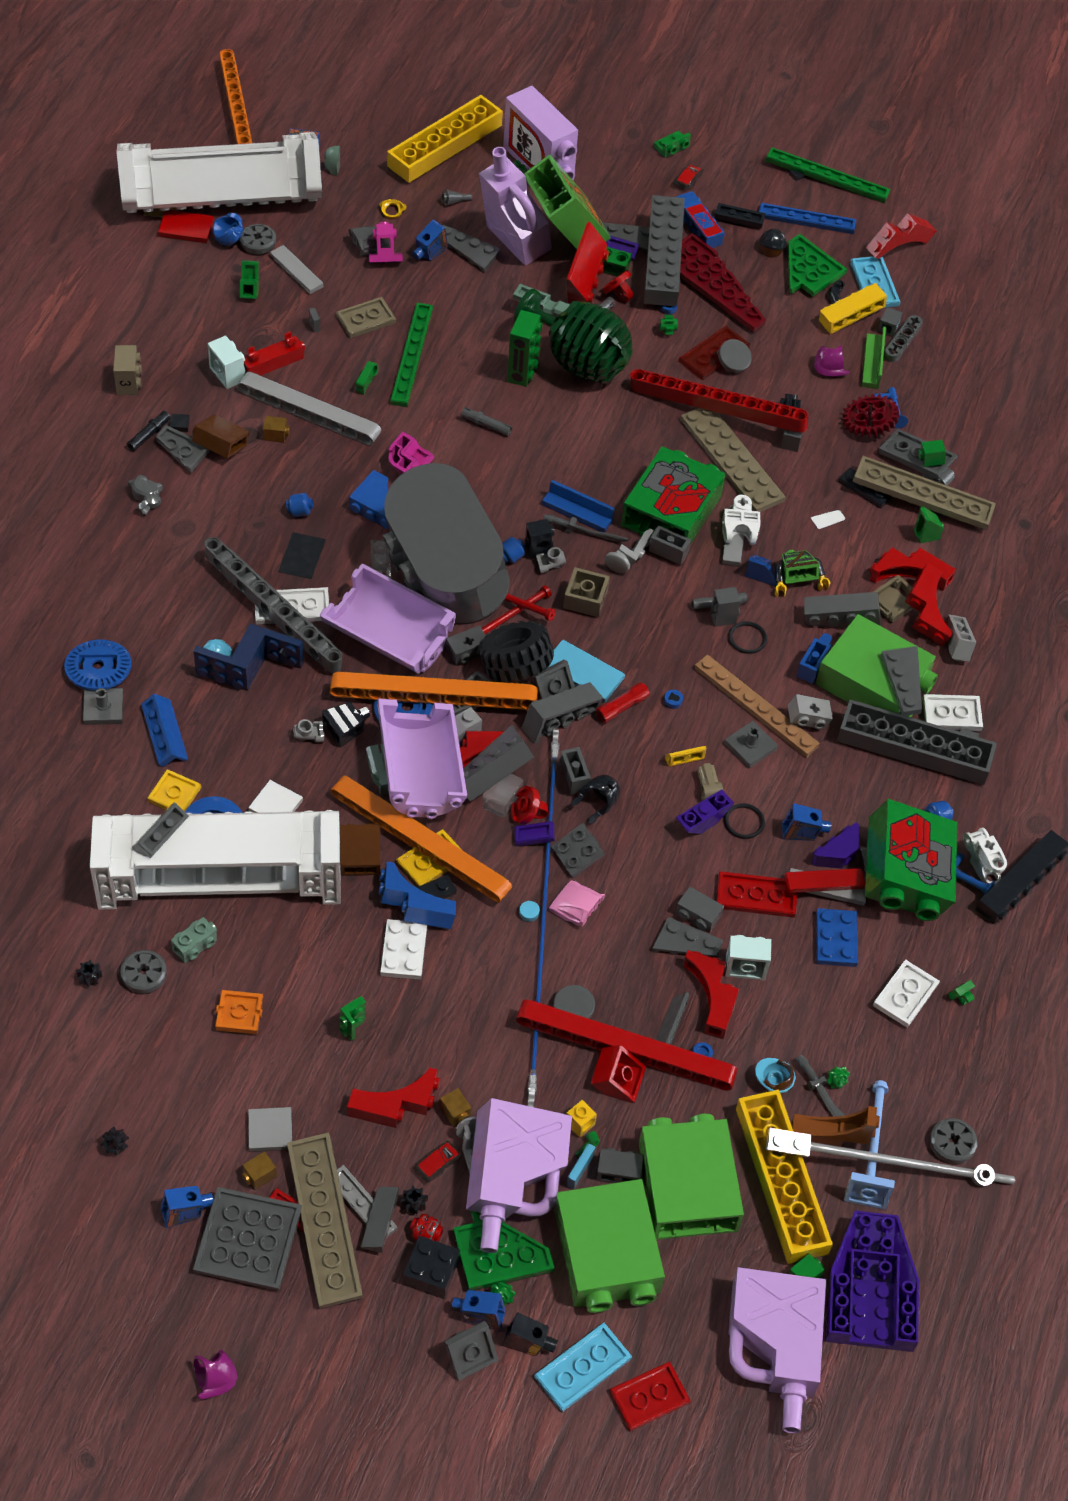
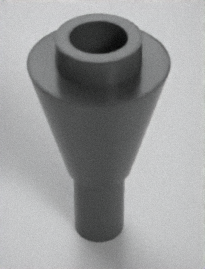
M445 189L441 199L445 206L461 201L472 200V194H461Z

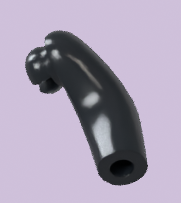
M842 280L834 283L829 291L828 297L832 304L841 299L840 293L845 286Z

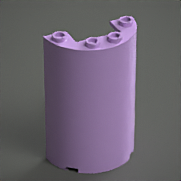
M361 564L358 569L353 571L351 576L353 587L344 594L340 604L334 607V604L330 603L327 608L321 611L320 618L322 622L418 674L420 671L425 672L433 665L443 651L448 631L451 632L453 630L456 613L376 570Z
M378 699V715L389 797L392 806L410 818L427 817L429 819L436 818L460 807L467 798V790L453 704L434 703L430 715L397 713V700Z

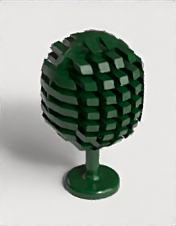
M531 289L520 300L514 314V324L521 310L541 315L540 322L551 327L549 336L552 354L559 365L572 375L595 383H610L613 377L623 371L629 364L633 354L631 333L625 322L617 314L611 312V310L590 302L573 301L565 311L558 314L555 318L539 309L541 304V294L539 291Z

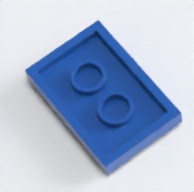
M817 908V964L857 967V911Z

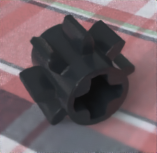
M785 394V398L780 399V404L800 408L801 400H797L798 395Z
M91 960L80 963V970H76L79 983L82 984L84 982L88 987L93 984H99L98 977H103L99 963L94 964Z
M112 1127L109 1132L106 1131L102 1135L105 1140L101 1143V1146H104L107 1154L114 1152L115 1155H118L121 1150L124 1151L128 1147L125 1142L129 1137L123 1132L124 1129L116 1130L115 1127Z
M412 1186L409 1191H403L405 1198L401 1199V1205H406V1212L412 1211L417 1215L420 1209H426L424 1202L428 1201V1195H423V1188L417 1189Z

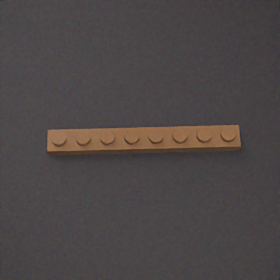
M708 654L695 664L694 669L804 757H809L819 748L820 743L798 725L790 723L789 718Z

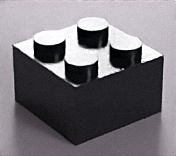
M419 1235L403 1274V1285L445 1299L460 1261V1250Z

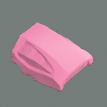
M571 880L549 907V911L565 921H570L577 926L583 927L587 918L597 909L598 904L604 900L605 894H599Z

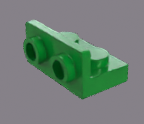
M678 130L655 141L653 147L666 158L689 147L691 134L688 132L683 135Z
M362 996L340 1008L339 1030L344 1037L348 1036L351 1041L355 1039V1028L363 1024L365 1020L366 1001Z

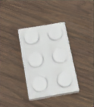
M923 695L925 722L952 730H961L962 728L969 731H982L983 721L979 696Z
M387 919L381 976L421 980L427 925Z
M905 960L875 1000L873 1006L908 1028L940 981Z

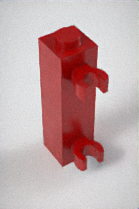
M290 331L284 334L285 340L257 351H255L254 346L247 348L248 354L244 356L246 373L252 372L261 376L304 359L305 345L302 341H299L296 335L292 337Z

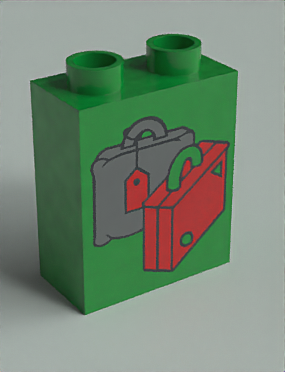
M662 446L625 500L621 526L641 535L645 531L652 529L654 530L651 534L652 536L659 525L691 539V545L722 497L726 473L721 472L715 465L703 464L693 460L682 451H672Z
M887 799L869 816L865 897L879 901L880 905L886 909L895 910L901 908L913 912L918 919L923 921L938 919L942 913L955 903L957 822Z

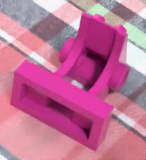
M389 222L376 224V229H373V239H377V254H369V262L403 261L402 253H394V239H397L396 228H393V224H389ZM380 238H390V248H381Z

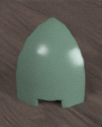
M340 146L329 147L324 155L325 169H328L330 174L338 176L340 168Z

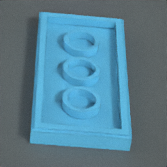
M871 256L850 260V265L860 290L877 283L887 295L886 307L884 308L900 306L899 297L883 257L877 259Z
M562 640L553 650L554 657L549 666L562 660L568 661L574 685L577 687L580 684L583 685L591 682L602 695V702L604 703L625 678V674L565 640Z
M602 1323L537 1372L534 1378L561 1412H564L632 1359V1355L608 1326Z

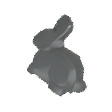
M138 475L135 479L128 481L127 484L131 487L132 495L136 500L141 501L137 508L143 515H146L150 509L156 508L162 503L159 497L163 490L161 483L150 481L143 475Z

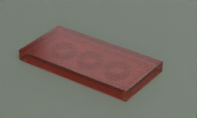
M726 325L679 357V362L700 379L705 380L723 367L718 359L717 351L725 341L736 339L743 342L748 348H750V343Z

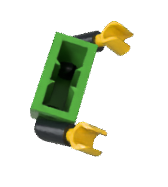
M788 550L786 553H783L782 560H779L775 567V580L778 583L775 595L778 597L779 590L784 592V596L786 595L787 588L783 584L784 582L789 584L820 579L817 586L818 590L822 591L823 585L828 590L830 580L824 577L826 574L821 560L813 557L805 550L796 552Z

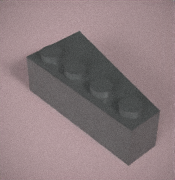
M878 592L804 597L806 626L847 629L858 614L881 626Z
M589 682L555 695H549L547 698L539 701L535 700L529 705L521 729L533 744L540 742V737L553 735V730L561 726L564 729L570 726L574 719L579 721L594 713L600 707L603 697L592 683Z

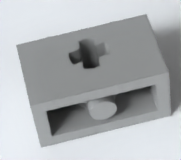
M796 694L788 703L790 723L816 729H825L833 719L829 700Z

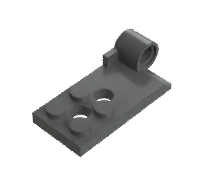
M897 429L879 448V454L923 473L924 478L949 486L955 479L954 472L948 467L957 458V454L946 450L945 464L924 467L922 460H919L918 455L915 454H918V450H921V442L926 441L903 430Z

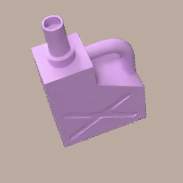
M496 147L492 151L494 164L479 173L487 227L526 266L552 249L549 223L527 190L526 176L506 157V150L503 147Z
M493 1098L477 1110L466 1210L481 1213L479 1217L483 1220L481 1251L487 1253H496L498 1251L501 1223L513 1213L525 1216H541L548 1213L555 1205L560 1170L568 1164L572 1116ZM546 1179L545 1195L541 1202L528 1203L522 1201L524 1187Z
M738 1267L732 1283L728 1331L730 1335V1363L735 1372L743 1379L769 1384V1392L781 1393L780 1398L784 1400L782 1430L787 1433H799L801 1431L803 1402L807 1400V1397H814L820 1384L826 1279ZM743 1345L768 1363L770 1370L753 1368L746 1364L742 1356Z

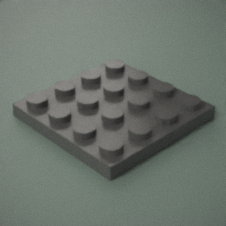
M217 1187L194 1264V1273L280 1291L300 1219L302 1205Z

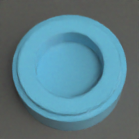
M526 901L520 906V917L528 922L535 921L539 917L540 908L537 903Z

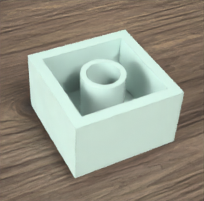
M227 336L208 343L211 370L226 389L237 385L246 373L244 368L245 358L242 352L236 349L234 342L230 341Z
M743 935L731 936L726 953L725 977L766 980L771 962V939L763 937L752 938Z

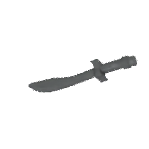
M551 514L544 515V519H548L549 524L553 523L566 527L565 533L571 534L572 530H577L610 542L628 541V538L597 532L576 525L577 518L574 517L567 521Z
M803 1055L796 1058L798 1065L811 1080L807 1085L810 1091L817 1090L833 1117L845 1115L837 1108L826 1092L824 1086H826L828 1081L825 1076L819 1078L809 1064V1061Z

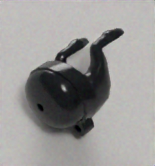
M603 774L591 779L590 782L581 788L579 796L571 802V806L578 805L587 791L592 789L601 800L607 803L606 806L590 816L588 824L594 823L597 817L608 813L619 798L620 786L609 775Z

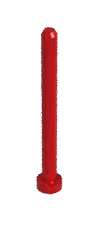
M544 585L538 593L525 601L534 604L544 597L549 598L552 596L551 590L548 586ZM517 605L481 629L487 634L525 610V608Z
M507 593L506 601L545 616L547 621L554 619L555 609H545Z

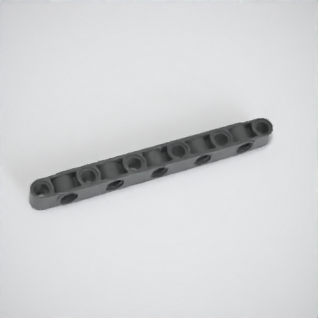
M210 537L205 540L206 558L221 574L288 636L302 640L303 650L328 672L335 673L342 669L341 651L221 540L216 537Z

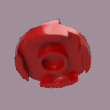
M628 269L606 284L602 291L606 295L613 290L620 301L627 303L633 298L634 294L625 280L632 274Z
M525 785L516 792V802L511 804V817L514 821L526 825L533 818L541 819L547 817L548 805L540 801L539 791L536 788Z

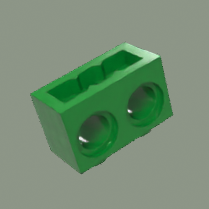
M607 247L609 257L607 261L604 260L603 273L618 277L625 270H629L632 253Z

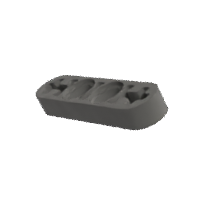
M912 315L906 320L886 347L884 358L887 361L896 362L899 360L920 331L923 322L921 317ZM903 332H909L911 335H905ZM896 342H902L904 345H897Z

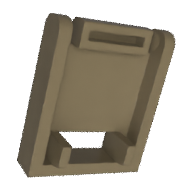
M899 575L873 591L878 592L880 612L886 618L890 617L889 620L892 623L914 609L904 602L906 597L898 591L901 588L909 594L912 586Z

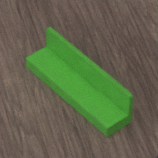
M883 327L882 335L867 333L862 387L879 389L882 377L886 327Z

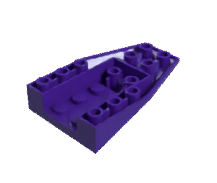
M855 1210L831 1269L825 1342L914 1352L918 1344L919 1278L899 1216Z

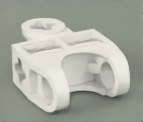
M738 495L734 499L733 508L724 510L722 520L724 541L731 543L734 535L742 534L750 541V545H755L760 528V512L752 511V501L748 496Z
M979 828L978 831L973 833H964L963 841L971 854L970 862L983 883H991L986 876L989 874L994 875L997 879L994 883L995 885L1001 879L1000 873L1007 866V860L994 836L989 837L985 828ZM998 861H1000L1003 865L1000 868H998Z

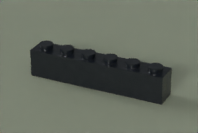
M1050 830L979 900L976 911L993 924L999 919L1003 921L1009 914L1008 910L1011 907L1015 909L1021 902V898L1023 896L1027 897L1033 890V886L1035 884L1039 885L1045 878V874L1047 872L1051 873L1057 866L1056 863L1059 860L1062 862L1067 857L1068 842L1053 830Z

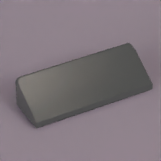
M174 802L132 847L151 858L189 815Z
M685 992L672 999L656 1040L672 1044L688 1004L689 993Z
M378 1187L362 1241V1249L379 1253L383 1252L399 1195L398 1187Z

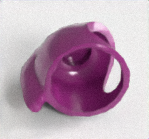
M842 345L835 349L825 346L820 347L814 360V367L819 374L825 376L849 374V371L844 369Z
M219 1350L211 1361L199 1355L194 1357L195 1375L199 1387L203 1390L198 1394L199 1399L222 1395L235 1386L238 1377L237 1370L233 1361L223 1350Z

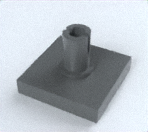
M566 660L547 667L543 672H539L538 675L533 677L535 686L538 689L539 700L547 698L549 695H555L564 690L575 688L569 664Z
M99 688L96 691L84 689V725L123 724V688Z
M751 721L724 741V744L749 769L778 749V744L754 721Z
M485 1321L466 1331H459L454 1337L445 1341L452 1367L458 1380L499 1361L489 1326Z

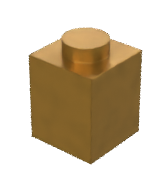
M266 416L263 426L264 441L285 443V438L290 433L287 418Z
M459 1088L440 1098V1108L453 1127L462 1120L471 1117L472 1107Z
M265 1151L243 1164L244 1173L242 1177L246 1184H251L255 1190L277 1177L276 1166Z

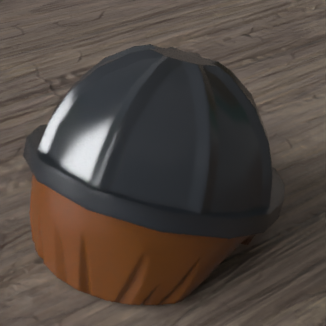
M769 229L759 239L761 252L768 257L779 256L787 245L784 235L777 229Z

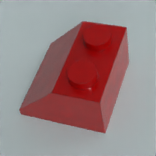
M621 1045L605 1047L601 1050L590 1084L604 1095L635 1103L646 1066Z

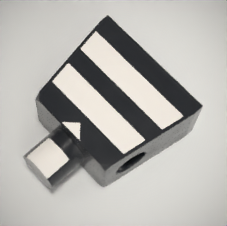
M350 702L322 710V722L339 747L344 746L363 733L364 719L370 717L367 707L356 710Z

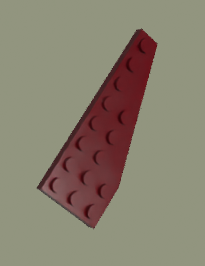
M693 233L682 239L680 278L752 332L764 326L766 319L758 308L753 306L750 301L751 298L743 292V287L732 272H729L725 267L726 264L723 260H720L717 251Z

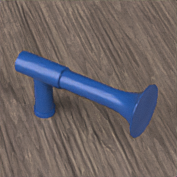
M889 388L888 393H879L881 398L887 396V399L892 398L899 408L895 388ZM900 409L898 423H895V428H903L908 424V418L901 415Z
M957 853L956 878L976 887L985 895L994 886L995 882L983 883L957 869L958 865L965 858L962 853Z

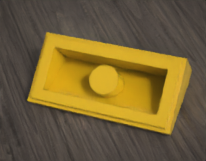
M706 746L669 753L665 755L668 767L705 759L707 748Z

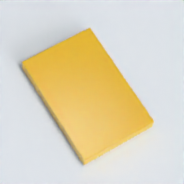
M443 829L436 833L461 849ZM417 847L396 859V863L417 887L431 882L447 872L445 869L447 867H441L433 862L430 857L422 855L417 851Z

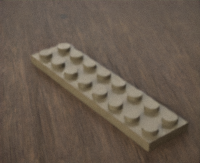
M697 408L681 415V422L721 472L726 473L725 477L737 492L751 499L753 511L762 512L785 502L786 496L717 412Z
M862 456L853 482L985 530L989 526L996 505L994 502L866 456Z
M328 1132L288 1142L298 1202L302 1205L301 1217L319 1307L321 1309L364 1298L330 1134Z

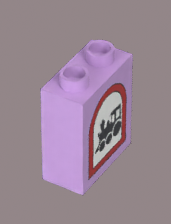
M533 86L506 97L503 147L516 160L524 164L527 171L550 154L569 177L574 180L578 129Z

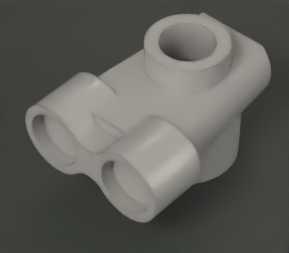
M557 547L549 549L547 554L536 555L541 573L548 572L552 568H560L563 564H566L563 551Z
M303 719L299 721L298 725L293 726L294 739L324 742L322 721H313L312 723L309 720Z

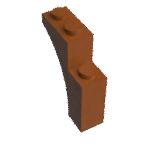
M868 1106L853 1114L835 1117L794 1114L791 1126L794 1132L811 1135V1142L841 1147L842 1142L846 1143L847 1141L869 1145L871 1137L875 1138L876 1128H879L880 1116L876 1115L877 1107Z

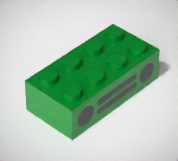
M523 310L520 311L510 333L507 382L527 387L529 381L533 380L534 369H538L540 363L538 357L541 347L538 346L542 335H539L543 323H540L541 315Z

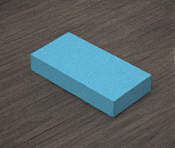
M587 1144L568 1176L567 1187L575 1189L594 1157L595 1146Z

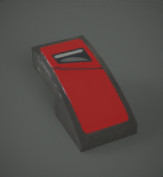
M688 164L677 176L674 184L690 189L694 186L696 179L702 176L704 169Z
M447 1140L421 1159L414 1166V1169L429 1183L442 1175L447 1167L459 1161L462 1154Z

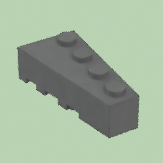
M513 725L463 768L467 798L470 802L534 758L525 741Z

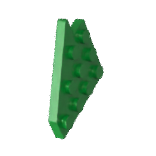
M801 234L788 241L790 294L802 288L813 297L847 273V268Z
M470 1211L473 1223L453 1227L468 1290H478L490 1287L493 1284L498 1285L499 1282L507 1283L554 1272L555 1268L549 1248L504 1222L501 1223L498 1251L496 1253H487L480 1250L483 1220L479 1218L481 1213Z

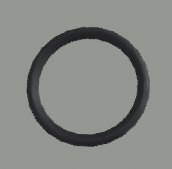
M744 621L735 624L729 631V641L740 652L756 653L765 647L767 634L760 625ZM742 625L754 626L762 632L763 643L758 648L752 650L740 648L733 641L732 635L734 630Z
M739 803L733 805L725 814V826L730 833L739 838L756 837L765 827L763 813L751 804ZM739 807L751 808L759 814L761 826L752 834L737 833L729 825L728 818L730 813Z

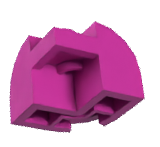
M403 431L388 449L389 462L401 475L414 467L430 464L435 458L432 453L420 447L415 438Z

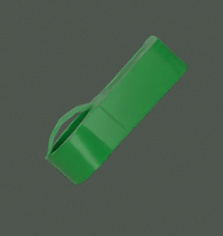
M371 361L366 363L356 381V392L365 394L367 387L378 374L377 363Z

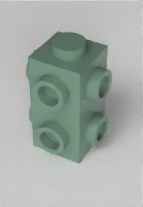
M204 917L192 922L186 930L178 932L171 940L172 950L184 963L194 960L200 952L212 947L217 941L216 926L211 921L208 922Z

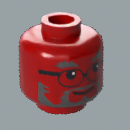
M422 1214L418 1219H413L410 1230L413 1231L412 1237L415 1241H417L420 1235L439 1242L444 1227H441L439 1219L428 1214Z

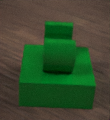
M969 980L947 994L951 1000L959 997L960 1002L965 1005L975 999L969 991L975 985Z

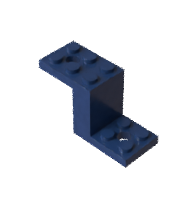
M251 623L232 657L200 646H196L193 651L196 674L246 691L249 690L266 657L300 669L304 663L302 640Z

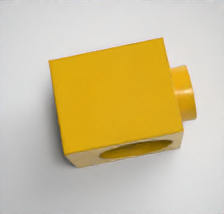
M583 1100L567 1112V1115L572 1116L571 1130L579 1138L595 1125L597 1114Z

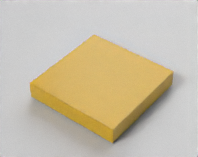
M167 769L147 800L149 803L165 810L175 802L185 812L202 787L200 783Z

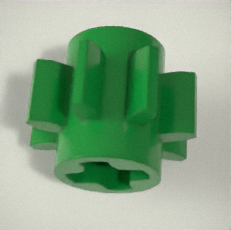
M664 315V318H660V331H664V335H673V331L678 330V319L673 318V315Z

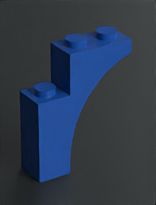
M386 862L385 869H381L379 881H382L378 890V894L381 895V903L401 906V912H404V921L451 929L456 915V901L439 898L419 890L400 874L395 863Z

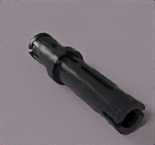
M163 410L126 443L127 447L131 451H135L155 432L161 430V427L171 419L170 415Z

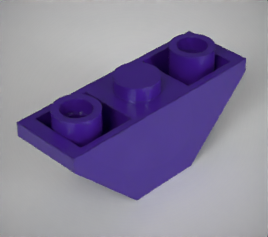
M721 789L677 816L676 820L688 833L702 834L715 826L734 805V802Z
M856 822L852 826H846L837 837L833 836L825 846L818 847L813 853L812 864L819 867L842 869L853 861L859 849V824Z

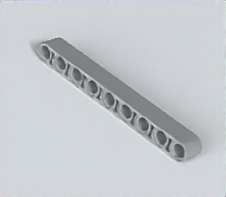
M247 372L237 384L238 390L244 395L363 444L372 445L381 433L380 426L370 420L255 373Z

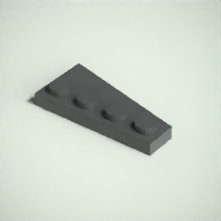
M602 222L610 236L638 243V251H646L647 254L649 227Z
M442 225L446 230L448 248L457 251V255L467 258L469 263L473 266H478L481 272L485 273L500 255V248L447 225Z
M918 646L882 651L881 658L902 716L921 714Z

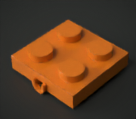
M222 990L220 1004L216 1007V1014H218L216 1030L257 1034L259 1021L263 1013V994Z

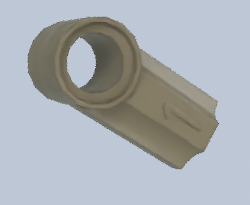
M705 763L698 767L697 772L701 783L702 800L707 799L721 789L723 790L722 783L718 782L714 765Z

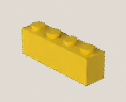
M877 283L866 286L864 289L856 293L854 292L850 296L840 299L836 303L820 310L819 322L832 334L886 307L887 295Z

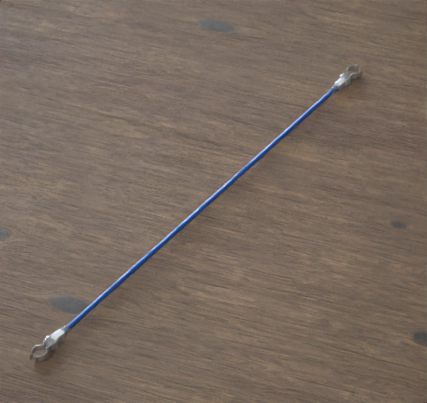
M553 730V741L550 748L552 772L548 822L552 821L555 770L560 750L558 742L559 730ZM547 842L536 995V1002L539 1003L551 842ZM534 1030L532 1069L530 1070L527 1086L529 1107H534V1098L538 1086L536 1074L537 1030Z

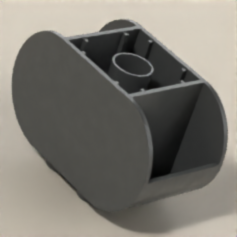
M440 463L420 465L400 475L389 488L385 498V515L390 532L384 534L383 538L389 549L388 555L397 571L401 570L405 578V586L456 613L455 623H471L489 616L505 600L510 580L504 561L502 541L466 477L458 469Z

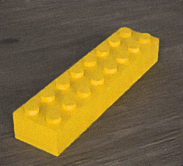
M479 95L387 151V166L410 183L502 126L503 111L484 96Z
M775 1090L739 1098L736 1111L787 1264L799 1262L809 1253L813 1258L829 1255L833 1244L803 1157L766 1150L769 1128L794 1132L780 1091Z

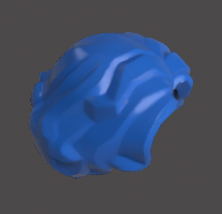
M228 213L214 221L213 234L221 245L231 246L240 240L243 233L242 218L238 214Z

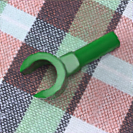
M595 1131L585 1136L588 1142L575 1153L577 1158L581 1156L587 1144L595 1147L599 1145V1137Z

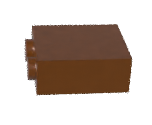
M214 414L194 426L192 441L228 459L247 447L250 431Z
M371 823L365 825H340L341 876L380 875V825Z

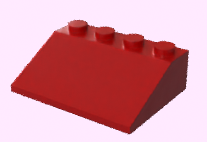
M591 222L586 224L567 277L568 304H571L573 301L593 302V291L598 288L599 275L603 274L604 260L607 261L609 257L607 243Z

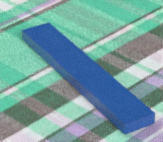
M761 203L759 212L766 213L765 219L848 234H854L856 219L766 203Z

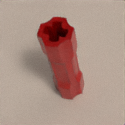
M640 682L614 700L601 705L595 711L598 719L602 723H607L617 717L619 713L645 700L650 696L648 687Z

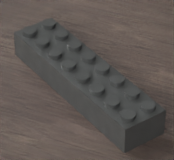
M652 195L644 304L677 306L685 198Z
M849 700L837 742L985 785L997 745L993 741L908 716H902L901 714L854 700Z

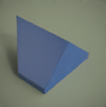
M757 555L751 556L748 561L746 577L775 587L778 585L771 567L772 560Z

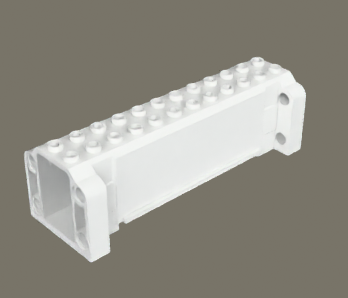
M304 132L297 135H282L283 142L151 150L150 143L117 144V161L123 210H127V213H135L138 209H143L144 212H151L154 208H160V211L170 210V207L183 210L187 209L186 206H193L194 209L203 208V205H210L211 208L220 207L219 204H226V206L230 207L236 206V203L252 205V202L269 204V201L285 203V200H292V202H301L302 199L318 201V198H322L318 138L314 132Z
M339 811L186 813L189 817L151 858L135 850L132 846L161 815L124 814L111 816L106 814L93 816L90 871L98 910L117 909V900H137L138 894L140 896L298 893V890H300V896H322L323 904H341Z

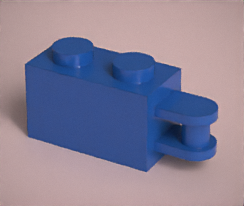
M824 633L820 639L814 638L799 664L796 677L814 684L818 676L820 664L831 650L832 645L830 643L832 637L830 634Z

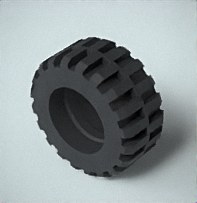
M519 621L518 623L513 622L506 626H500V628L494 629L490 634H487L479 645V653L485 673L497 682H518V680H526L531 676L534 677L539 672H543L546 667H549L554 657L547 629L540 623H534L533 621Z

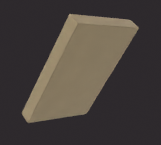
M382 297L336 312V317L350 338L396 323L395 316Z

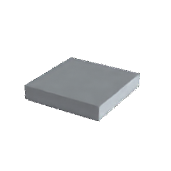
M291 1107L248 1109L249 1151L288 1150L287 1143L292 1142Z

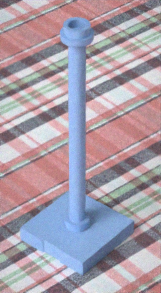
M881 1080L876 1081L872 1089L876 1093L874 1107H877L876 1115L880 1116L879 1128H876L875 1138L871 1137L869 1152L878 1153L884 1094L888 1093L887 1083ZM868 1160L867 1175L851 1173L844 1194V1201L886 1210L895 1181L875 1177L877 1162Z

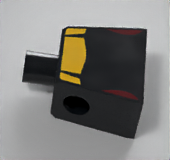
M517 1312L508 1325L502 1346L537 1356L541 1349L554 1353L558 1340L547 1336L549 1330L547 1325Z

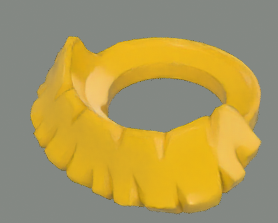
M388 199L379 204L383 215L389 219L398 218L402 211H405L407 208L405 204L394 199ZM390 205H396L399 211L395 215H388L386 208Z

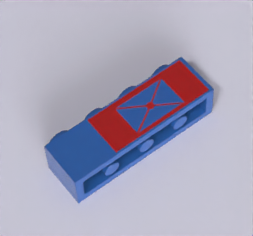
M693 191L676 196L685 198L683 221L691 232L712 248L722 245L725 236L724 230L719 227L715 218L710 215L708 209L701 203L700 198Z

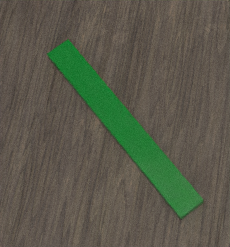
M771 147L765 160L766 162L803 173L806 176L882 203L886 202L890 193L889 188Z
M416 303L391 397V405L408 407L433 312V305Z

